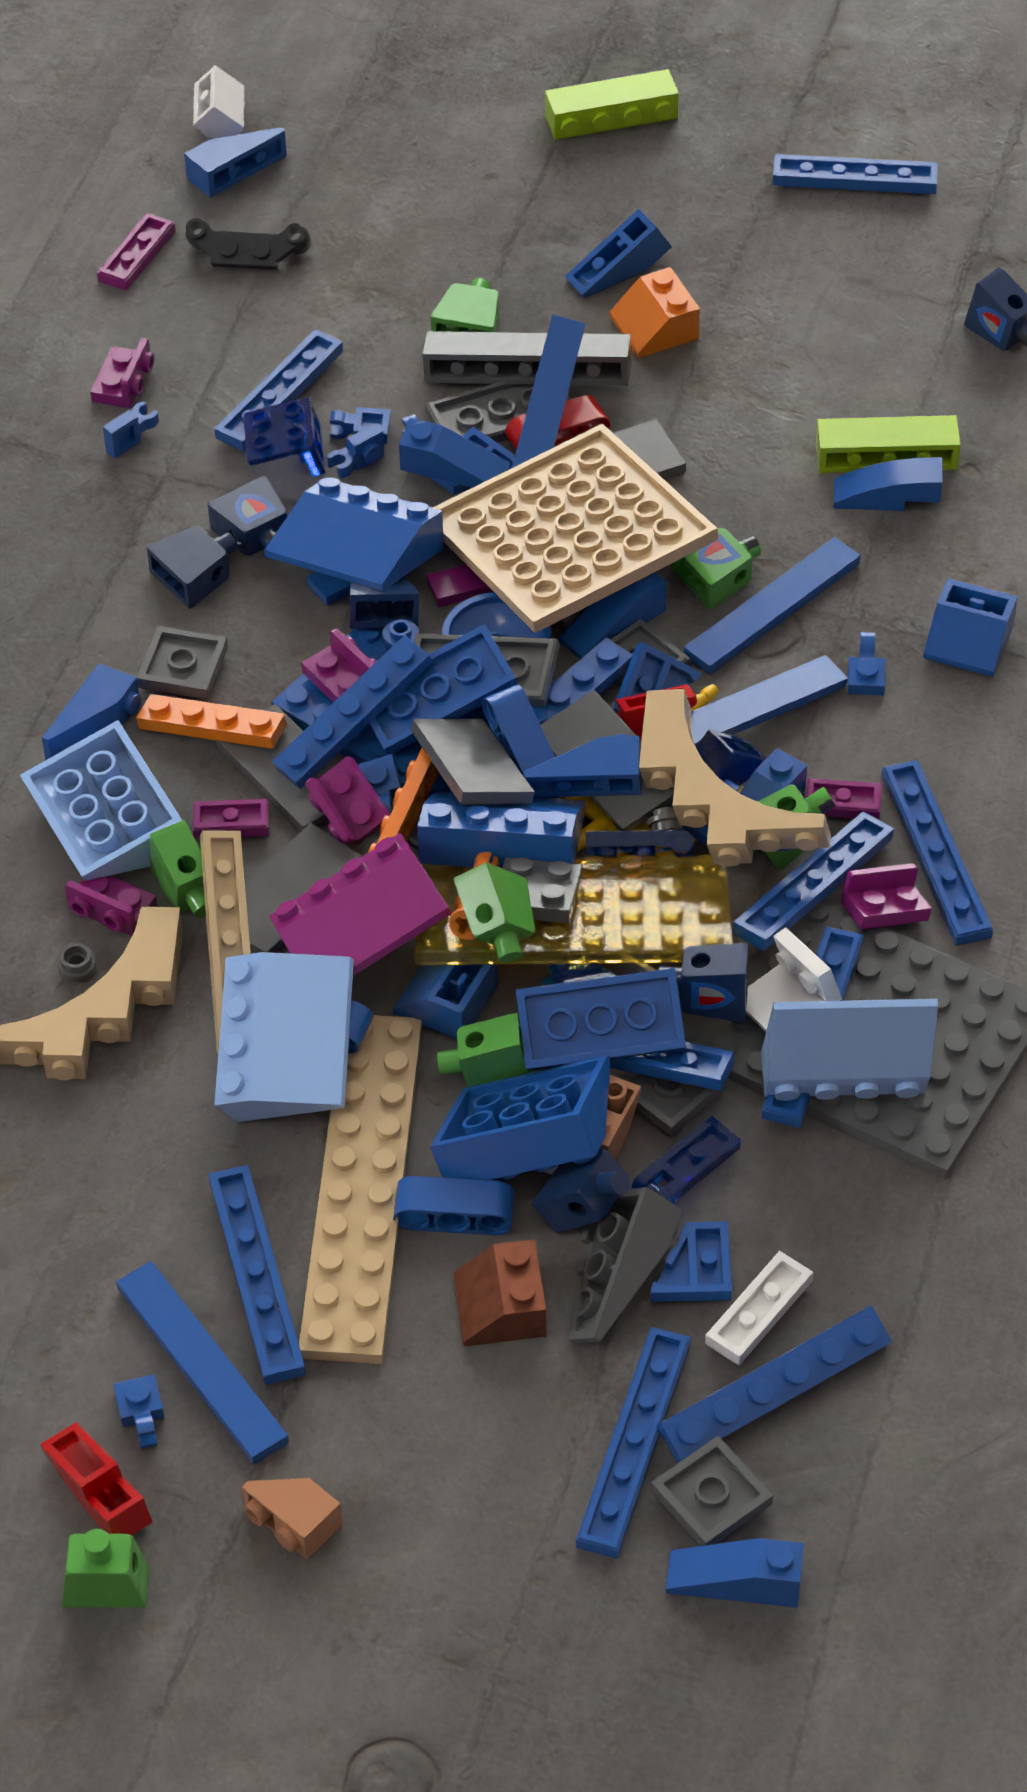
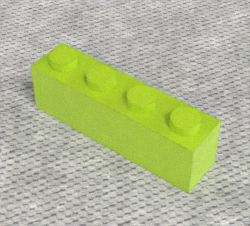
M669 69L545 90V117L555 140L678 118L679 92Z
M956 415L817 419L816 453L819 473H849L867 466L894 460L942 457V470H958L961 444Z

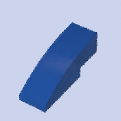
M942 457L894 460L867 466L834 479V509L904 511L905 501L940 503Z

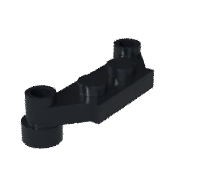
M198 218L189 220L186 225V238L189 244L195 249L203 250L211 258V265L215 267L278 270L279 262L292 253L296 255L303 254L311 246V237L308 231L296 223L288 225L279 234L213 231L206 222ZM196 229H202L199 234H193ZM294 234H301L298 239H291Z

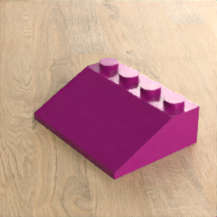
M401 833L394 837H387L381 840L374 850L363 857L348 861L341 871L330 878L315 882L308 892L297 899L282 903L276 909V912L269 917L291 954L351 957L354 960V976L452 912Z

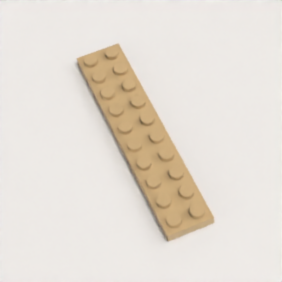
M373 1015V1020L358 1052L348 1053L345 1108L331 1110L299 1339L302 1358L306 1360L383 1364L399 1230L398 1217H396V1220H393L398 1181L405 1177L423 1028L422 1021L416 1018Z

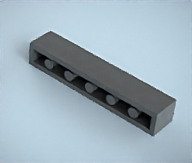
M427 331L422 353L424 382L534 384L547 333ZM583 334L570 385L628 386L632 365L631 334Z

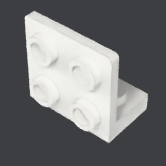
M786 927L773 936L779 950L776 954L779 965L748 986L746 1014L765 1032L773 1002L842 1000L831 968Z

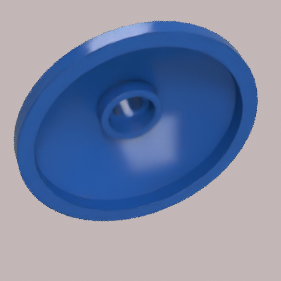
M494 592L480 594L461 602L448 614L442 627V634L465 635L485 624L492 636L551 639V625L534 633Z

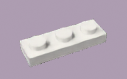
M779 1251L708 1331L705 1337V1344L740 1366L813 1281V1271Z

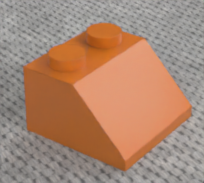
M671 267L639 277L609 312V317L620 333L631 334V349L638 358L699 339L700 308Z

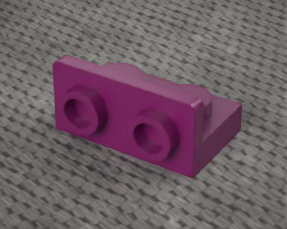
M141 338L136 350L111 347L90 391L91 402L131 408L136 395L140 396L143 391L144 378L147 372L151 373L153 370L155 356L153 352H150L149 339Z
M337 628L330 631V646L301 662L302 673L333 703L376 663L373 658H368L359 650L358 645L351 637H346Z
M353 757L344 758L319 779L310 778L305 782L310 791L308 794L309 800L317 810L325 813L331 822L328 825L329 830L340 842L355 845L361 844L381 828L385 815L390 816L389 811Z
M914 863L851 870L847 873L840 903L860 929L929 921L932 910L931 906L914 886L918 873V868Z
M110 875L87 881L82 879L79 884L70 880L65 885L68 909L80 917H89L98 921L112 931H121L130 936L135 932L141 907L157 906L156 895Z

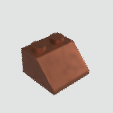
M535 1239L493 1244L453 1272L464 1347L547 1337L546 1305Z

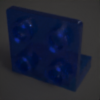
M310 396L244 414L246 456L250 466L298 454L301 464L307 463L312 477L326 473L322 426Z

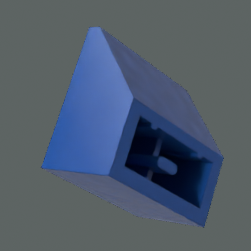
M947 578L935 608L923 658L993 677L1014 627L1018 596Z
M464 943L429 953L394 1006L393 1014L399 1017L419 1019L422 1021V1026L457 1039V1030L462 1026L475 1023L498 986L497 956Z

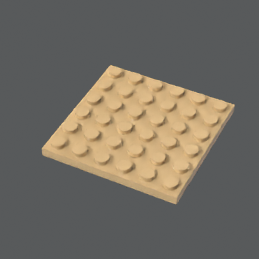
M603 424L433 507L443 511V541L534 633L719 540L717 527Z

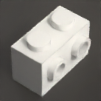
M216 65L194 84L193 126L201 130L210 139L239 135L244 127V85Z

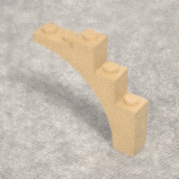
M684 689L647 691L639 770L646 788L666 790L674 787L672 806L680 826L700 828L708 825L707 847L714 864L736 866L741 863H752L753 850L774 852L778 849L799 848L805 851H812L817 848H830L831 833L825 814L798 813L766 806L741 795L715 775L702 760L694 745L691 707Z
M141 907L134 934L124 953L105 976L83 994L59 1008L27 1020L0 1025V1064L25 1067L44 1065L46 1078H56L64 1081L86 1079L91 1041H102L105 1043L131 1042L135 1004H146L149 1006L174 1005L183 937L180 907Z

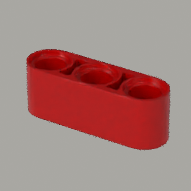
M585 395L565 402L554 447L600 424H603L610 430V420L593 396ZM526 414L513 418L506 426V436L515 450H517Z

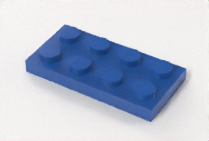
M485 624L431 652L429 655L433 663L370 722L387 755L393 754L417 741L411 731L413 719H458L482 706L483 698L518 684L516 677Z
M675 968L516 990L527 1071L558 1067L608 1055L609 1059L686 1049Z

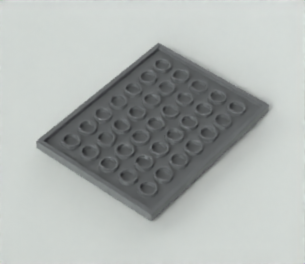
M775 879L768 888V890L765 892V894H767L781 881ZM822 900L792 926L789 931L815 955L826 926L863 934V945L844 1001L937 999L938 1012L931 1074L925 1093H920L910 1098H901L896 1096V1094H879L877 1097L870 1099H861L856 1097V1095H839L834 1099L822 1100L811 1096L806 1115L946 1179L1027 1051V989L884 926L860 929L847 910ZM734 936L730 944L748 942ZM776 942L765 951L749 943L748 986L779 965L776 954L779 952ZM682 1011L685 1042L733 1051L735 1063L728 1079L764 1095L761 1050L766 1032L747 1014L745 1023L687 1014Z

